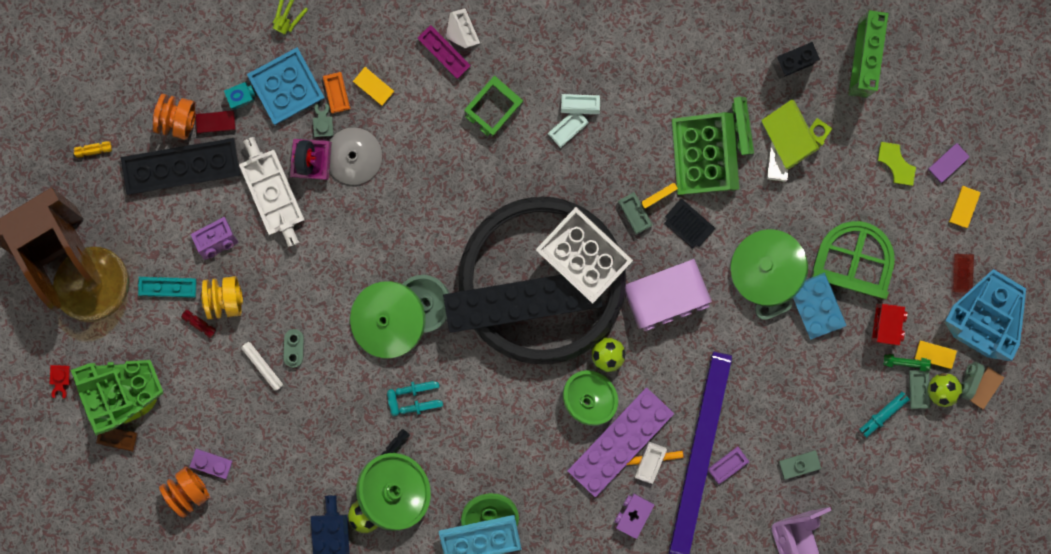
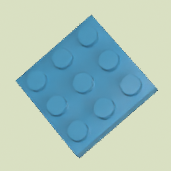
M298 47L247 74L274 125L325 99Z

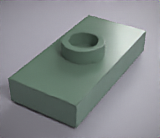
M635 192L618 200L635 234L653 226Z
M909 370L910 409H930V398L928 396L929 371Z
M816 450L779 461L784 480L821 469Z

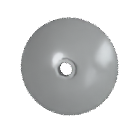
M346 128L337 132L330 139L332 146L329 172L334 178L345 184L358 185L369 181L376 175L382 163V150L378 140L370 132L361 128ZM351 152L356 153V157L354 159H351L349 157V154Z

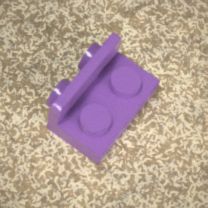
M225 217L191 234L195 246L204 260L213 258L218 253L228 250L238 243Z

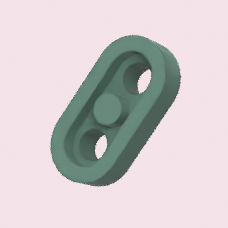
M791 299L784 306H765L768 308L766 314L761 312V308L764 306L756 305L755 313L758 318L767 320L790 310L793 302Z
M291 329L284 337V362L289 367H298L303 362L304 335L300 330ZM292 335L297 336L296 342L291 341L290 338ZM292 354L296 355L297 357L296 361L294 362L290 360V356Z
M973 362L967 366L966 375L961 383L962 398L971 400L976 394L984 374V366L982 364Z

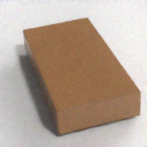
M987 367L976 394L969 401L984 409L1004 377L990 367Z

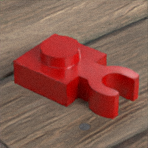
M50 365V384L55 385L51 393L52 398H56V393L59 390L63 394L62 398L67 397V390L64 388V385H70L71 366Z

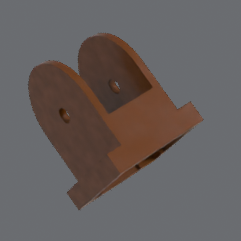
M51 187L0 218V247L15 257L24 276L38 297L50 310L56 311L61 308V303L43 266L67 253L75 267L91 286L96 287L101 284V279L91 257L73 225L83 220L82 215L72 202Z

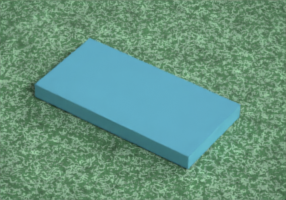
M514 515L439 531L444 554H503L522 550Z

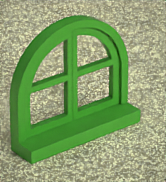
M861 221L840 224L829 231L822 240L810 278L825 273L831 285L885 300L889 293L887 290L895 261L891 242L879 228L872 224ZM860 231L855 251L831 245L836 238L846 232ZM867 234L874 237L880 244L884 260L861 254ZM829 249L853 255L847 276L823 269ZM860 258L884 264L878 285L854 278Z

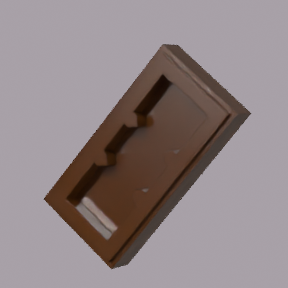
M115 428L97 435L96 444L134 452L138 432Z

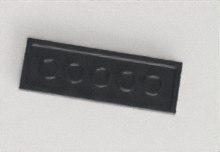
M235 138L120 157L127 195L241 176Z

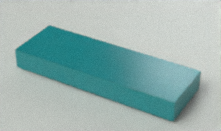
M139 277L138 296L196 298L197 278Z

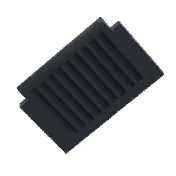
M682 198L665 216L667 220L664 224L692 249L695 245L700 247L715 230L712 224Z

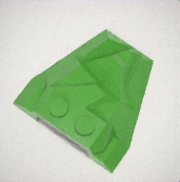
M151 360L126 361L125 364L114 365V362H108V365L101 366L90 363L71 370L79 397L95 436L115 429L164 394Z

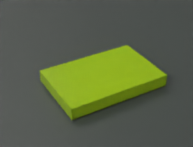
M790 100L761 120L786 169L792 168L819 150L794 100Z

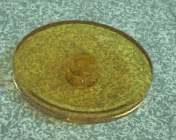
M86 247L98 271L101 284L96 287L91 286L68 256L59 266L54 277L53 286L58 294L63 312L81 322H96L111 316L120 308L127 297L130 279L126 265L114 252L102 247Z

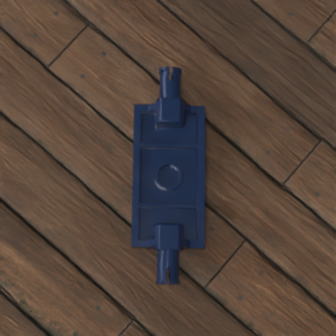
M337 495L325 496L326 513L324 515L311 516L313 554H350L347 515H340L337 512Z

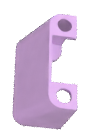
M695 259L628 283L625 287V295L638 329L643 328V331L655 328V323L662 321V324L673 321V316L680 314V317L692 314V309L697 308V311L708 308L710 307L709 303L712 302Z

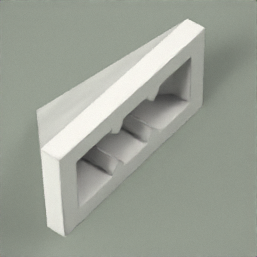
M466 9L451 12L446 33L447 39L464 48L480 44Z

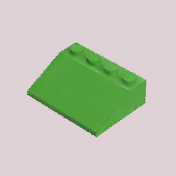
M722 112L673 118L672 127L678 195L739 190L734 113Z

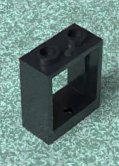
M810 42L777 56L772 61L778 78L781 79L815 65L820 58L813 42Z

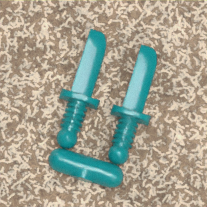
M413 381L410 382L411 386L397 388L396 391L393 389L387 391L388 404L392 416H398L399 412L405 414L415 411L419 415L421 414L420 411L443 406L441 400L418 403V400L414 401L415 405L398 408L396 394L413 393V396H417L416 392L439 388V383L436 381L415 384Z

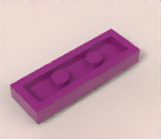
M432 25L417 38L457 80L471 67Z

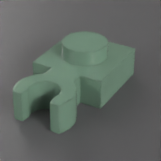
M328 103L325 104L326 108L322 112L319 111L318 104H315V112L318 114V118H313L315 138L334 136L333 117H327L330 110Z

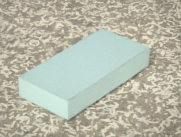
M562 94L561 113L600 114V96Z
M570 113L548 135L561 148L589 122L582 114Z

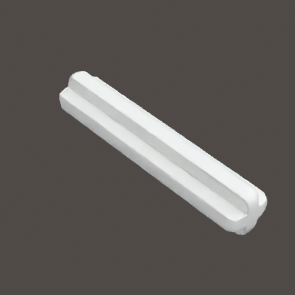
M250 342L245 343L241 349L273 390H279L283 383Z

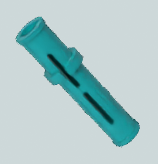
M901 391L899 395L876 415L873 414L871 419L859 428V431L863 433L868 429L863 435L868 438L878 427L884 426L883 423L910 401L908 396L901 400L905 396V393Z

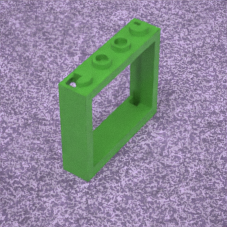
M869 10L858 21L848 95L868 98L878 91L888 13ZM870 80L875 81V87H870Z

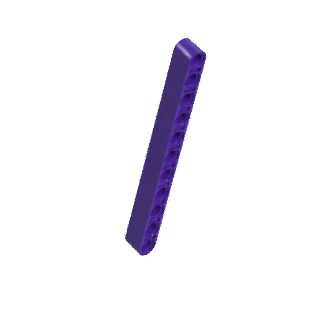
M712 352V360H710L707 374L708 379H706L703 393L704 398L702 397L699 411L700 416H698L696 435H694L692 443V454L689 457L688 472L685 475L682 489L684 491H682L669 554H690L732 361V355Z

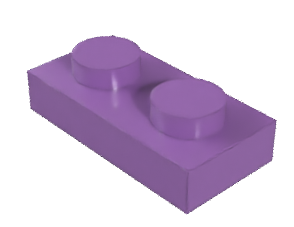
M196 449L190 467L227 479L233 461Z

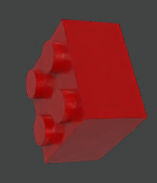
M876 304L871 342L900 345V342L904 341L905 331L902 330L903 323L907 321L905 307Z

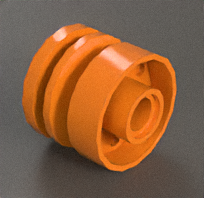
M161 94L154 109L153 132L160 134L162 131L163 135L167 136L172 128L173 137L187 140L195 122V101L181 98L176 106L175 96L168 98V95Z
M187 466L175 474L178 483L168 479L167 485L162 484L159 486V490L167 505L181 518H185L188 515L187 510L189 512L194 511L191 501L200 506L210 498L203 481Z

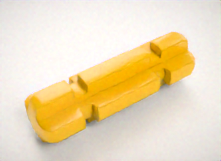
M109 141L102 142V144L95 143L85 145L84 147H75L74 155L79 158L84 157V155L90 156L101 154L102 152H111L112 145Z

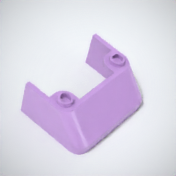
M831 508L807 511L774 523L772 525V533L779 554H819L812 530L820 526L819 516L831 511Z

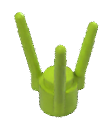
M280 0L276 16L272 22L274 23L272 28L285 35L287 31L292 32L294 26L308 11V8H304L295 20L289 24L291 20L287 19L294 0L289 1L283 16H280L284 0Z

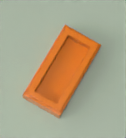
M342 72L323 76L331 113L350 110Z

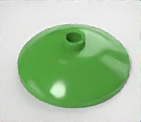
M586 370L575 373L567 380L563 389V402L567 411L575 420L585 425L598 426L608 422L616 413L618 395L613 384L604 375Z
M494 493L483 494L466 504L461 514V524L464 526L514 515L516 525H518L519 514L516 505L509 498Z

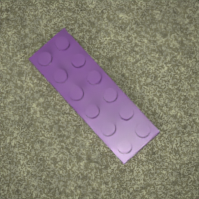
M646 387L567 471L596 497L674 413Z

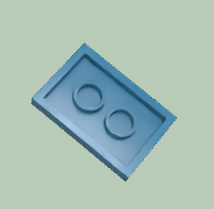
M822 273L807 279L802 289L793 299L810 340L847 326L826 274Z

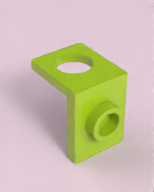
M818 118L815 119L809 128L818 147L823 146L824 140L832 130L830 126ZM818 125L823 126L825 129L824 135L820 137L814 134V128Z

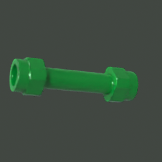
M885 354L883 365L892 368L893 365L920 368V371L926 372L930 371L931 360L927 358H921V360L894 357V354Z

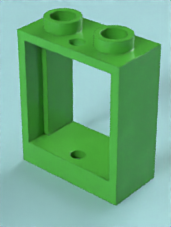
M493 76L465 108V117L473 124L477 122L481 126L480 130L486 136L491 134L494 137L521 106L523 100L496 76ZM492 86L513 103V106L493 128L472 111Z

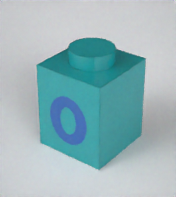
M246 82L224 90L232 110L254 102L253 97L256 96L251 85L248 86Z

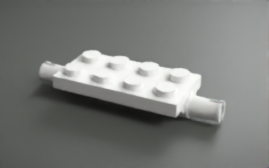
M255 137L244 140L243 143L250 157L249 160L239 164L268 234L272 235L279 231L282 232L288 247L294 246L293 243L295 245L300 243L293 227L305 219L276 151L260 152Z

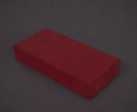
M234 110L196 114L197 133L236 130Z

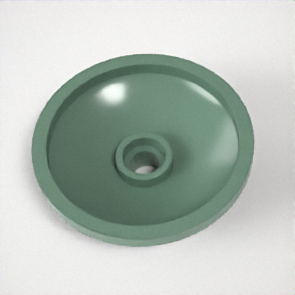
M416 275L407 279L403 285L410 288L418 296L425 311L424 332L438 329L447 320L443 294H448V289L439 279L430 275ZM426 299L430 302L429 306L425 305Z

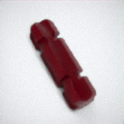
M185 310L181 315L183 320L189 321L190 325L200 332H204L209 338H212L216 333L215 328L208 326V323L198 316H194L189 310Z

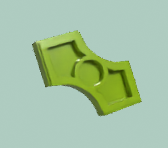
M880 142L877 161L884 163L890 168L893 174V183L913 186L916 167L908 164L903 159L900 145Z

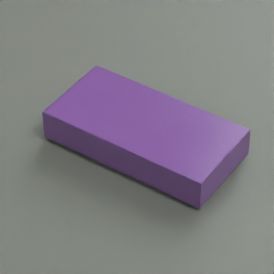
M956 143L928 170L942 183L969 156Z
M737 446L711 465L708 471L719 485L749 463V460Z

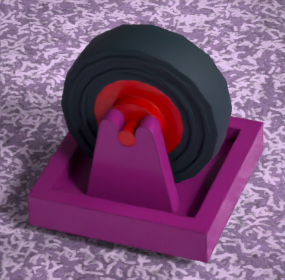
M293 139L290 177L329 180L332 142Z

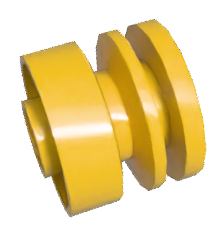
M237 276L224 277L221 287H219L217 279H212V288L209 280H203L201 300L208 320L214 319V310L216 317L221 318L222 309H225L227 317L241 316L243 296Z

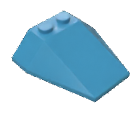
M993 269L952 306L944 322L955 339L988 358L1011 362L1020 346L1026 288Z

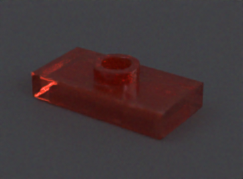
M954 254L952 292L967 293L973 288L974 254Z

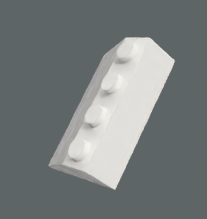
M577 207L570 212L536 249L541 256L592 303L633 261Z

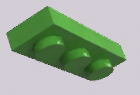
M735 97L732 109L737 119L735 129L739 133L738 149L742 155L754 154L747 98Z

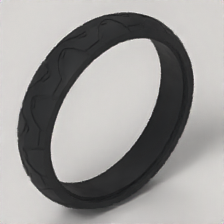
M554 197L520 199L490 214L481 222L469 238L459 266V292L474 289L473 275L475 263L482 246L489 236L507 221L523 214L550 212L567 217L577 207L615 244L617 242L604 223L582 206ZM624 270L612 282L607 305L597 323L584 336L568 345L545 350L530 349L506 340L494 331L491 326L474 330L494 350L520 362L544 365L573 359L593 348L614 325L624 301L626 271Z

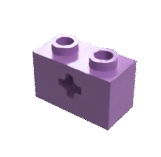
M633 493L632 496H627L623 504L626 507L623 513H618L614 522L617 523L616 529L637 539L654 507V503ZM636 510L638 517L631 520L628 513Z

